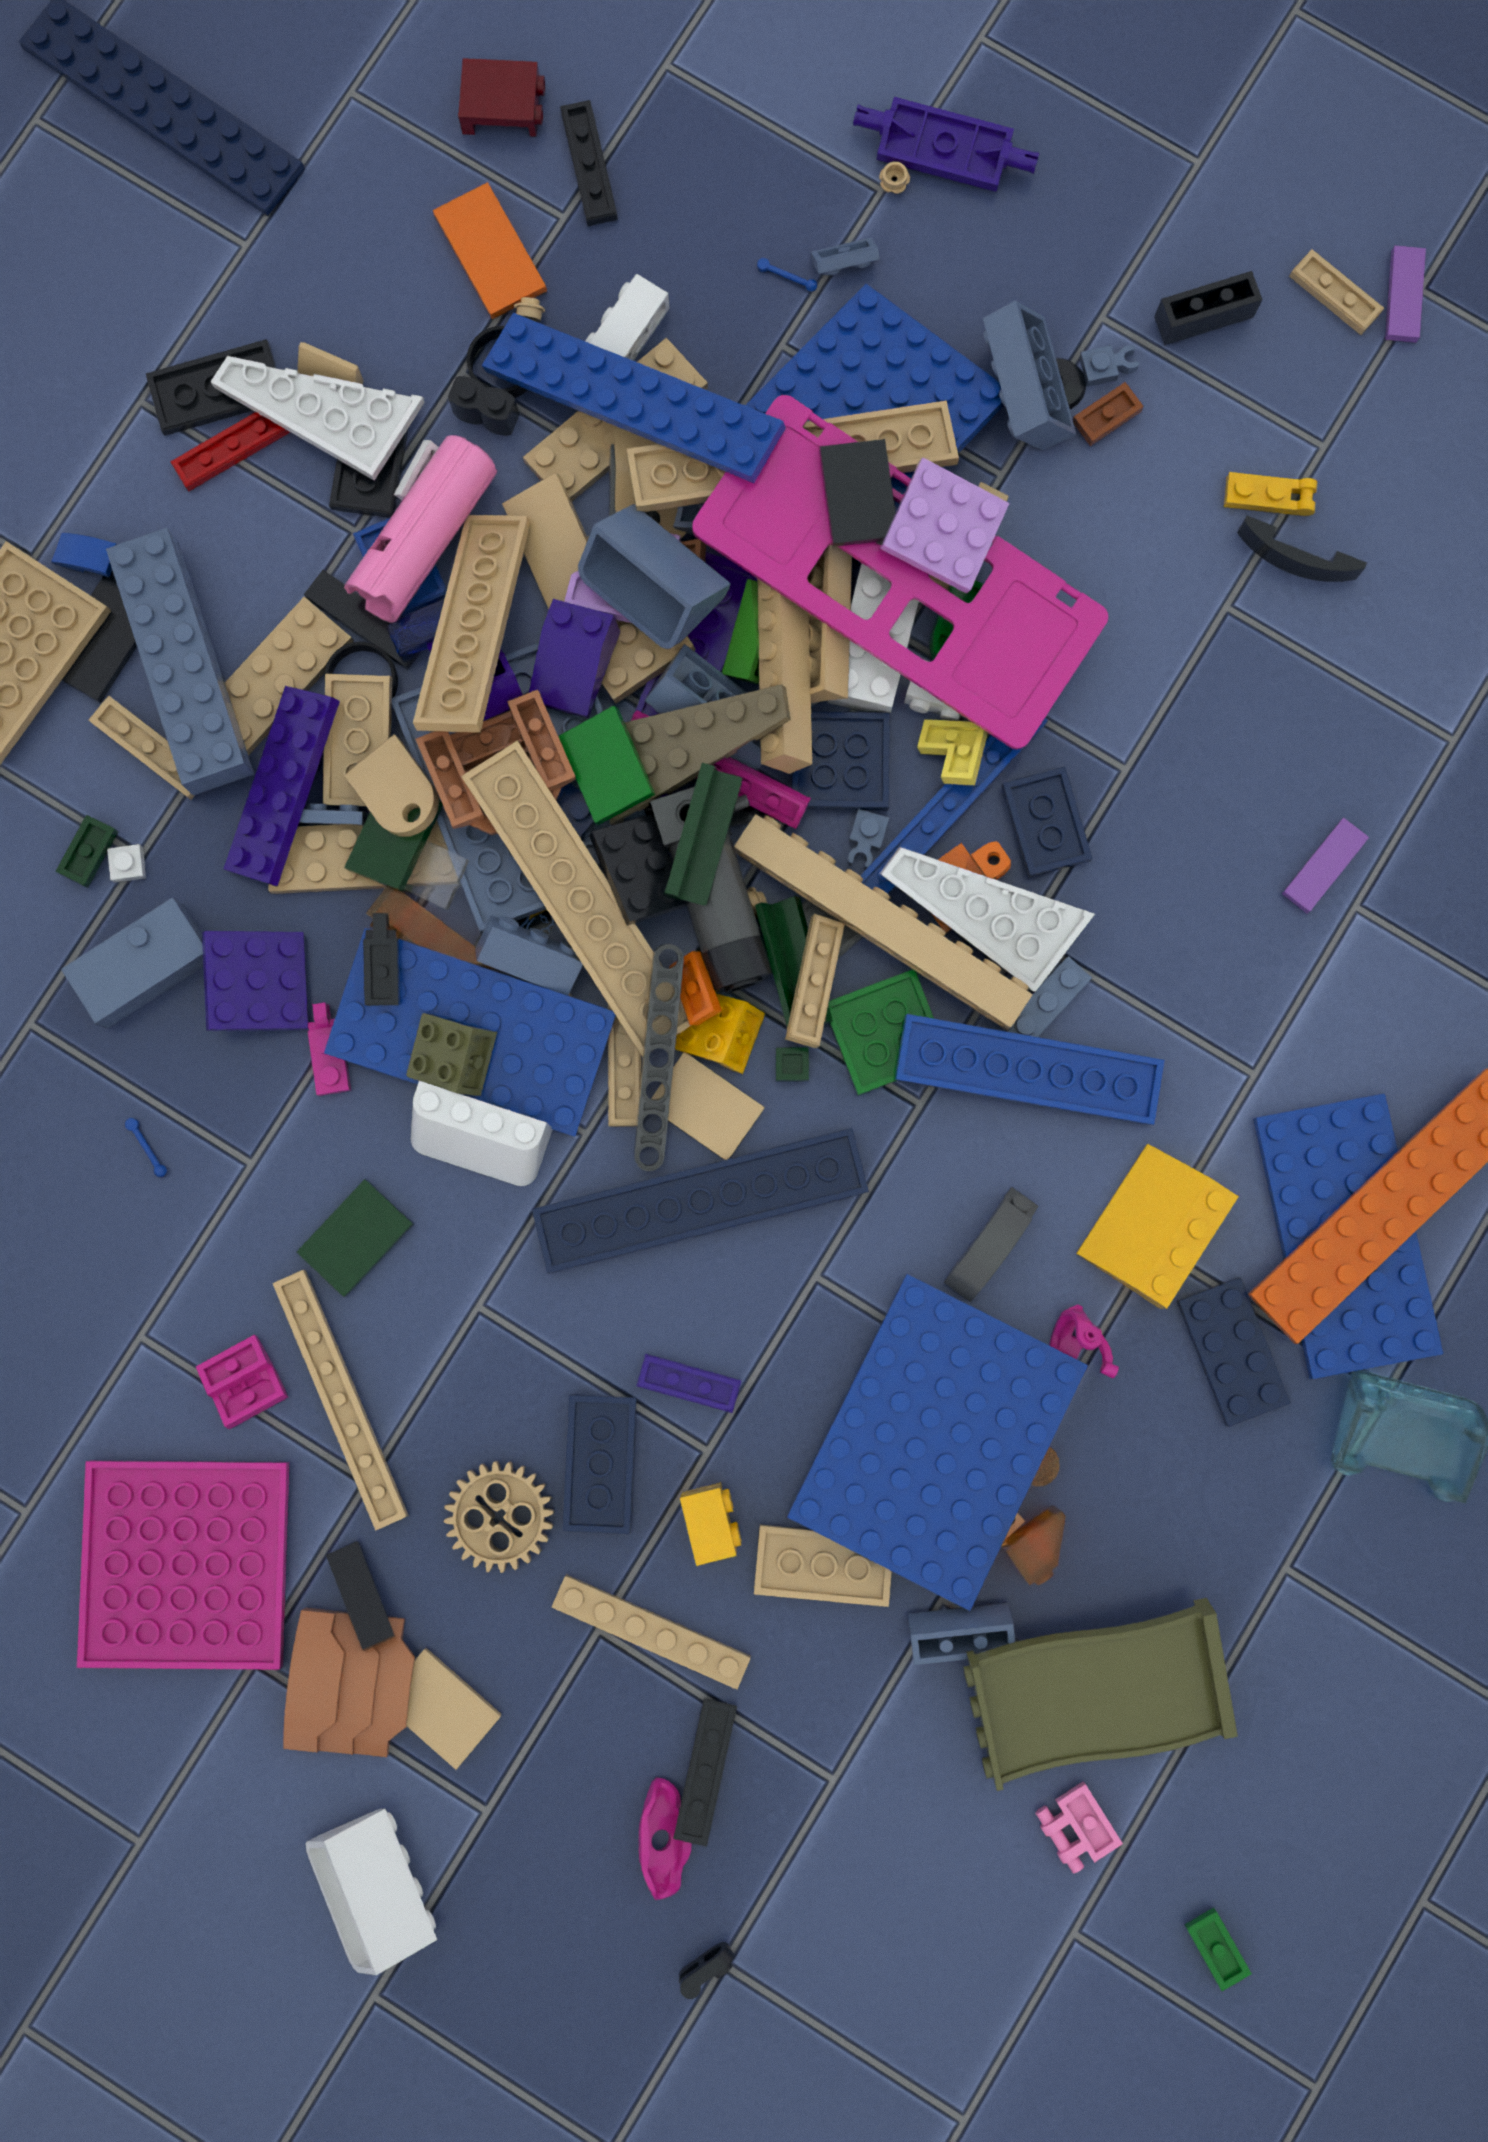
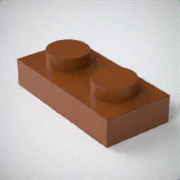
M1124 382L1073 417V424L1087 443L1092 446L1141 413L1144 406L1128 384Z

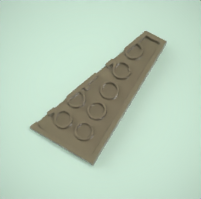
M781 684L625 722L656 795L609 819L610 825L622 823L627 816L636 811L640 812L650 806V801L659 798L665 793L670 794L698 777L702 763L713 765L724 757L729 758L737 753L739 748L752 740L757 741L790 721L786 687Z

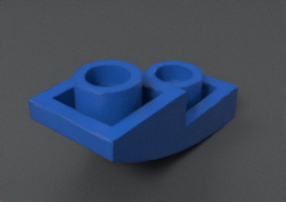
M61 533L51 562L84 573V570L110 577L112 567L106 548L117 544L85 535Z

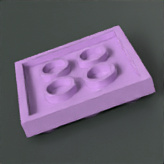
M922 458L915 469L880 549L967 594L975 582L1009 503L935 463Z

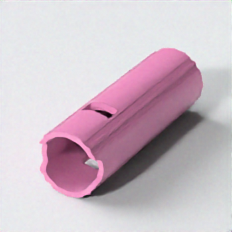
M457 435L446 436L371 548L345 583L344 588L347 593L351 594L356 591L366 600L365 609L384 621L390 623L397 622L496 476L495 464L484 450L464 437Z

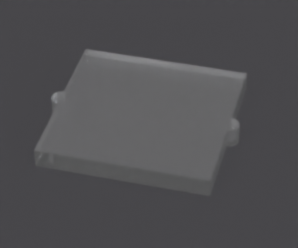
M427 840L405 886V890L449 910L457 889L462 887L460 881L469 860Z

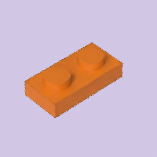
M692 951L683 957L680 999L689 1024L698 1026L720 1013L722 1009L701 952ZM677 961L671 964L669 968L673 967Z

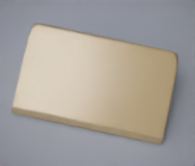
M300 343L298 373L309 376L317 374L363 384L364 380L357 365L307 343Z

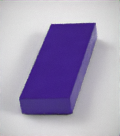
M645 1354L636 1386L733 1413L742 1380Z

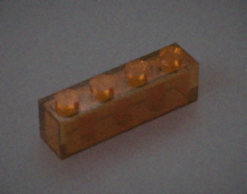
M386 886L366 912L372 920L373 913H389L390 930H397V938L494 970L493 967L476 961V947L403 892Z

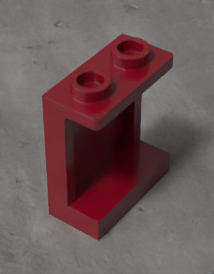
M463 58L458 113L462 134L475 135L476 125L527 127L530 136L537 137V125L543 124V105H539V96H545V76L539 74L538 62Z

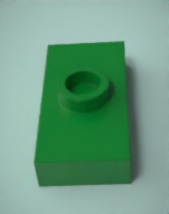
M1215 1908L1184 1924L1221 1991L1226 1990L1252 1974Z

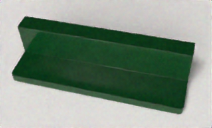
M701 764L665 893L668 896L702 906L708 904L742 785L741 777L717 771L713 765Z
M797 896L774 904L761 902L755 905L787 1027L808 933L801 899ZM829 1005L824 1024L833 1022Z

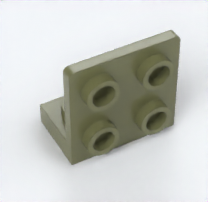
M423 1013L406 1075L409 1078L454 1093L481 1096L497 1032L467 1026Z

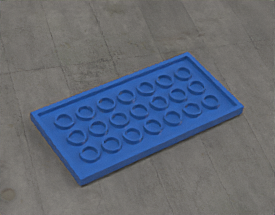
M364 928L324 1054L418 1084V1080L409 1078L406 1074L423 1013L467 1026L489 1029L497 1032L481 1096L461 1095L547 1122L553 1130L576 1136L616 1017L612 1010L399 939L400 1005L365 1006L363 939L366 936V930L372 929Z
M1385 1093L1253 1119L1283 1259L1292 1253L1398 1152ZM1416 1231L1301 1340L1309 1379L1443 1354Z

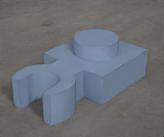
M1112 345L1081 352L1079 359L1086 387L1115 381L1119 376L1118 371L1127 374L1137 371L1139 361L1127 362L1125 360L1126 356L1134 354L1135 346L1127 345L1119 353L1115 354Z
M858 809L849 842L858 845L850 851L848 865L852 866L854 858L858 855L866 859L864 870L872 864L873 856L870 849L880 851L889 817Z

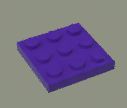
M204 931L202 933L206 1031L308 1029L304 932Z

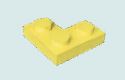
M924 719L917 748L920 754L946 755L941 774L944 784L975 785L988 732L969 721Z

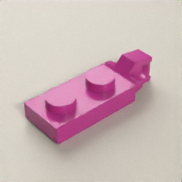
M326 1002L312 1004L315 1022L308 1023V1038L316 1095L323 1096L351 1091L347 1061L324 1054L335 1018L331 1019L330 1006Z

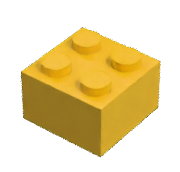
M720 1482L682 1492L680 1502L696 1566L736 1556L737 1546H741L742 1540L738 1523H731L729 1513L733 1512L734 1507L729 1489L723 1490Z

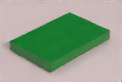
M613 705L558 736L596 824L600 825L656 795L620 711L616 706Z

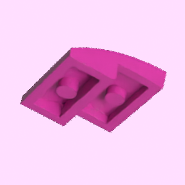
M255 1334L196 1366L207 1395L213 1398L224 1427L229 1430L288 1398L268 1354Z

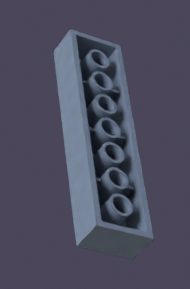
M166 527L106 548L182 786L194 796L254 775L179 542Z

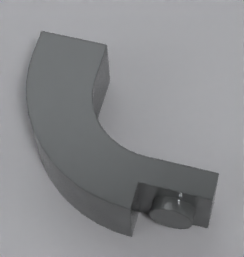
M1011 1187L979 1235L956 1262L944 1283L971 1302L1016 1245L1032 1221V1216L1037 1210L1038 1205Z

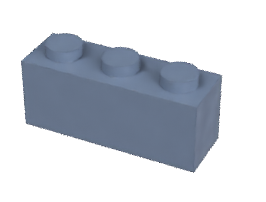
M493 915L490 916L475 948L476 961L565 995H569L583 966L568 941L562 940L560 943L550 939L547 933L539 929L532 928L528 930L520 927L518 922L506 916H501L500 918Z
M1009 1603L973 1606L970 1611L965 1608L908 1614L914 1665L968 1660L967 1651L973 1650L974 1654H979L1015 1642L1014 1624Z

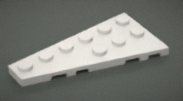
M231 356L226 357L211 380V384L215 389L374 481L425 403L422 396L411 395L410 397L396 394L393 390L384 388L383 391L363 387V384L317 374L309 376L300 374L297 370L288 368L281 370L266 367L264 363Z
M901 847L897 849L879 873L1001 968L1027 984L1033 992L1037 991L1095 915L1094 913Z

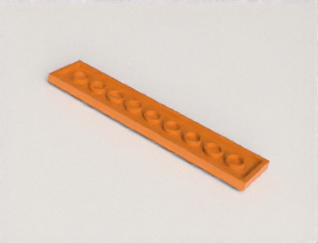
M1488 1068L1479 1073L1248 1293L1250 1298L1294 1344H1298L1488 1162Z

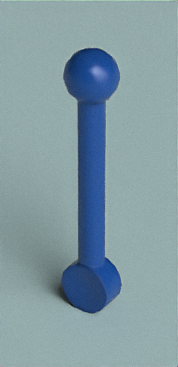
M761 258L757 262L760 272L770 271L805 286L809 292L817 289L818 284L814 279L806 280L770 265L769 260L766 258Z
M134 1118L127 1119L125 1127L127 1130L133 1131L154 1166V1174L157 1177L165 1176L167 1168L159 1163L140 1132L139 1121Z

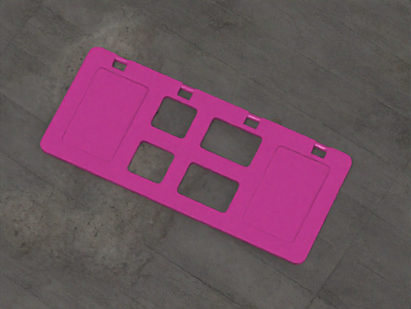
M788 395L777 397L765 414L784 421L786 429L755 483L725 472L693 520L692 531L695 537L1010 748L1021 749L1025 747L1107 624V610L1083 592L1080 593L1071 587L1065 580L995 535L992 546L984 561L991 565L992 572L974 600L970 603L962 601L931 580L928 573L880 549L881 546L876 542L837 546L888 580L891 584V588L872 617L868 620L862 619L811 585L807 580L808 575L826 548L832 545L819 448L820 446L858 441L830 422L828 423L814 414L812 410ZM807 420L823 429L819 438L803 428ZM889 463L890 477L892 478L893 476L908 486L911 478ZM892 488L893 499L900 504L904 494L902 495ZM1060 590L1076 599L1072 608L1056 598ZM911 600L921 602L953 625L952 633L931 662L923 660L893 640L889 635L890 630Z

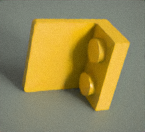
M716 994L722 1011L698 1026L691 1025L677 1034L675 1050L717 1062L731 1071L743 1074L765 1013L746 1001Z

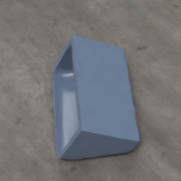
M635 504L594 524L578 564L579 575L587 586L656 644L665 649H670L682 642L724 599L731 583L644 511H637Z

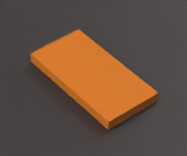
M488 182L433 210L434 217L491 319L514 309V304L520 303L522 297L535 298L547 292L544 281Z

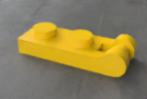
M1229 472L1226 477L1224 507L1310 516L1315 513L1316 503L1313 501V494L1317 492L1318 481L1312 478L1298 480ZM1291 493L1300 494V500H1291Z

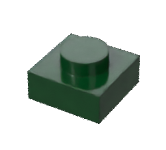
M809 1047L776 1048V1082L809 1081Z

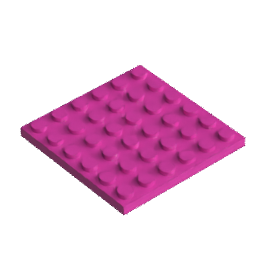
M86 1461L77 1668L280 1670L283 1668L290 1462Z

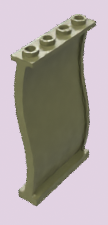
M1207 1597L1193 1600L1194 1606L1143 1622L1045 1635L1002 1645L979 1654H974L973 1650L967 1651L969 1665L963 1666L967 1687L973 1686L975 1696L969 1697L974 1718L980 1717L981 1726L975 1729L980 1749L986 1748L987 1757L982 1758L986 1779L993 1778L996 1790L1000 1791L1004 1790L1003 1784L1054 1767L1080 1762L1161 1753L1193 1745L1222 1735L1224 1740L1238 1737L1217 1614Z

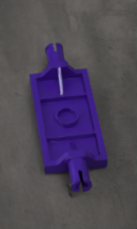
M898 97L893 98L891 108L889 110L886 109L885 112L859 104L857 106L853 126L880 132L879 135L882 136L876 160L886 163L900 162L906 168L994 192H997L1002 171L1007 166L1028 171L1032 174L1035 172L1040 153L1013 147L1011 140L1014 128Z

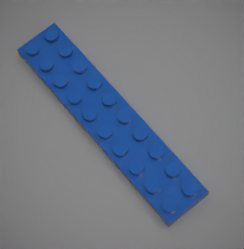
M516 313L511 315L482 364L486 373L752 483H755L786 429L784 421Z

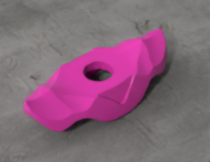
M658 1777L650 1785L639 1823V1862L647 1887L655 1900L671 1897L680 1889L682 1870L689 1859L692 1845L689 1842L673 1839L681 1805L680 1794L672 1783ZM659 1830H666L669 1836L667 1845L662 1849H654L652 1846L653 1835Z

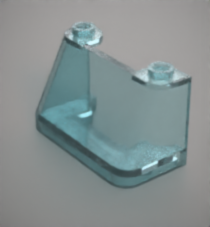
M1354 1371L1351 1374L1331 1455L1332 1466L1345 1475L1362 1473L1365 1466L1370 1465L1428 1481L1430 1488L1434 1491L1433 1493L1437 1498L1447 1502L1454 1500L1466 1503L1488 1450V1419L1482 1407L1470 1399L1366 1371Z

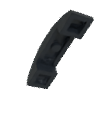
M1248 515L1237 532L1250 549L1277 568L1299 577L1324 582L1356 580L1367 565V562L1339 551L1328 561L1272 539L1277 527Z

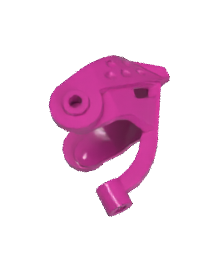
M1077 1304L1064 1310L1055 1324L1049 1346L1077 1359L1082 1348L1094 1350L1099 1347L1103 1361L1100 1373L1112 1379L1115 1378L1119 1367L1112 1364V1351L1108 1342L1101 1334V1329L1089 1320L1082 1306ZM1075 1326H1076V1337L1072 1335V1333H1073V1331H1074V1329H1075Z

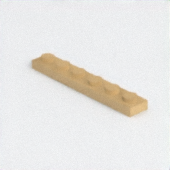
M567 1574L552 1605V1608L734 1689H738L751 1658L750 1655Z

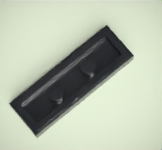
M356 1541L327 1554L326 1557L362 1650L365 1651L396 1637L359 1542Z

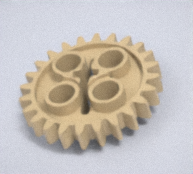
M494 1461L492 1471H489L483 1463L479 1467V1476L473 1470H469L467 1475L470 1482L463 1479L457 1481L461 1492L451 1491L449 1493L456 1502L445 1505V1509L453 1512V1516L446 1518L444 1523L453 1524L454 1529L446 1535L447 1537L457 1536L458 1541L452 1548L453 1550L460 1547L465 1549L462 1560L467 1559L470 1555L475 1557L473 1562L474 1568L484 1561L486 1562V1572H490L495 1563L498 1564L500 1573H503L506 1570L507 1563L510 1562L512 1568L516 1570L519 1568V1558L528 1564L531 1562L530 1550L536 1554L542 1551L537 1541L548 1542L549 1537L542 1531L543 1529H552L554 1525L545 1520V1517L554 1514L553 1509L545 1508L544 1505L552 1497L541 1496L540 1492L545 1488V1483L535 1486L533 1482L537 1474L534 1473L526 1478L524 1476L525 1466H521L517 1472H514L513 1464L509 1461L504 1470H501L499 1462ZM499 1483L504 1486L506 1497L503 1501H496L490 1496L489 1491L492 1484ZM479 1495L484 1498L485 1502L496 1512L503 1509L506 1512L503 1518L513 1527L519 1529L523 1534L522 1537L515 1535L505 1522L500 1521L496 1524L493 1521L495 1517L494 1512L480 1504L476 1497ZM522 1505L529 1508L532 1514L530 1522L521 1523L515 1518L517 1506ZM476 1509L483 1514L484 1522L482 1526L474 1527L468 1522L467 1516L470 1510ZM495 1532H503L508 1536V1548L499 1549L493 1544L492 1539Z

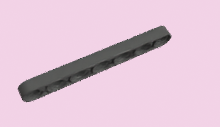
M670 943L658 946L654 951L652 959L634 1145V1160L638 1167L645 1171L658 1169L663 1164L665 1156L684 963L682 951L676 945ZM665 949H672L677 954V963L671 968H664L659 963V955ZM662 982H668L674 987V995L668 1001H661L656 996V987ZM659 1015H665L671 1021L670 1030L665 1034L656 1033L652 1027L653 1020ZM656 1048L664 1049L668 1054L667 1062L661 1067L653 1066L649 1061L650 1053ZM658 1081L664 1085V1095L659 1099H650L646 1094V1088L649 1083ZM649 1114H656L661 1118V1127L655 1132H648L643 1128V1120ZM654 1147L658 1151L656 1162L650 1165L641 1162L639 1155L642 1149Z

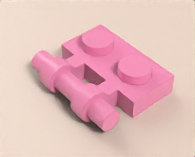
M1084 1781L1055 1799L1062 1810L1058 1815L1053 1816L1047 1806H1043L1035 1812L1042 1823L1040 1825L1041 1830L1046 1837L1050 1836L1058 1849L1057 1855L1063 1864L1067 1863L1073 1874L1078 1873L1084 1868L1082 1861L1078 1857L1087 1851L1095 1863L1123 1844ZM1069 1824L1079 1837V1839L1072 1843L1068 1841L1062 1831Z

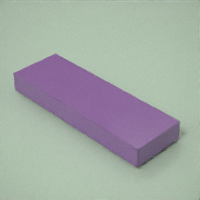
M1394 245L1391 251L1385 340L1417 343L1420 338L1426 248Z
M1343 817L1282 892V895L1308 914L1369 837Z

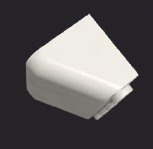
M419 1081L413 1098L411 1144L417 1152L517 1186L529 1185L536 1179L553 1130L547 1122Z
M385 1808L377 1809L306 1842L307 1855L346 1955L352 1967L358 1973L371 1975L380 1974L437 1940L434 1929H436L435 1920L430 1911L425 1910L421 1900L423 1896L422 1887L419 1881L412 1877L408 1867L410 1863L408 1852L403 1845L399 1844L395 1834L397 1831L395 1819Z

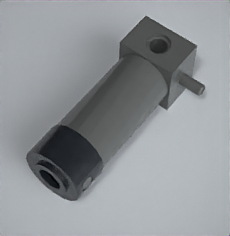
M695 787L650 801L663 844L671 854L673 862ZM747 795L738 796L734 811L749 807ZM730 827L708 904L702 906L689 902L687 905L701 955L715 993H729L745 989L773 976L764 938L760 934L732 844Z

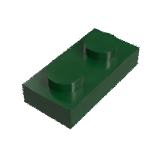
M86 815L55 872L88 888L108 852L107 849L111 847L119 831Z

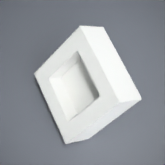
M140 844L107 849L111 881L116 883L146 878L144 851Z

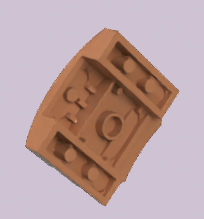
M538 689L508 701L510 711L483 721L481 733L456 732L449 735V732L434 731L415 739L453 829L470 825L490 835L498 834L461 776L516 741L519 742L556 801L561 788L576 779Z
M307 1607L301 1610L288 1678L283 1749L388 1757L390 1740L407 1727L415 1656L403 1641L405 1618L388 1617L396 1637L363 1651L348 1612Z

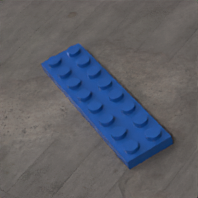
M906 1014L894 1080L1154 1125L1165 1060Z

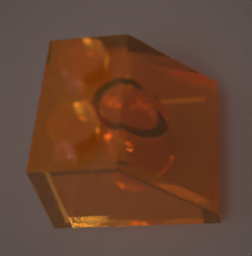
M1053 1505L1014 1531L1001 1546V1549L1016 1571L1029 1586L1034 1582L1036 1585L1046 1582L1054 1575L1052 1569L1058 1566L1066 1516Z

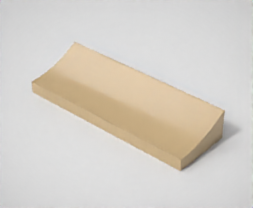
M829 545L808 575V582L851 610L852 556L837 546L832 547V545ZM808 613L811 703L848 699L850 640Z

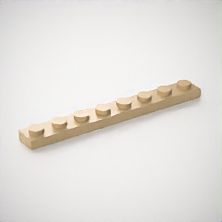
M301 1270L272 1283L375 1531L409 1516L306 1270Z

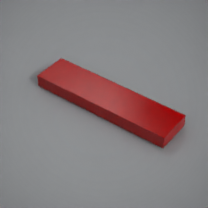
M254 412L170 462L189 492L289 434L290 431Z

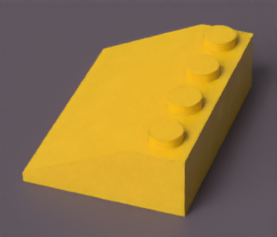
M1146 1144L1076 1254L1159 1309H1167L1239 1196L1212 1178L1159 1149Z

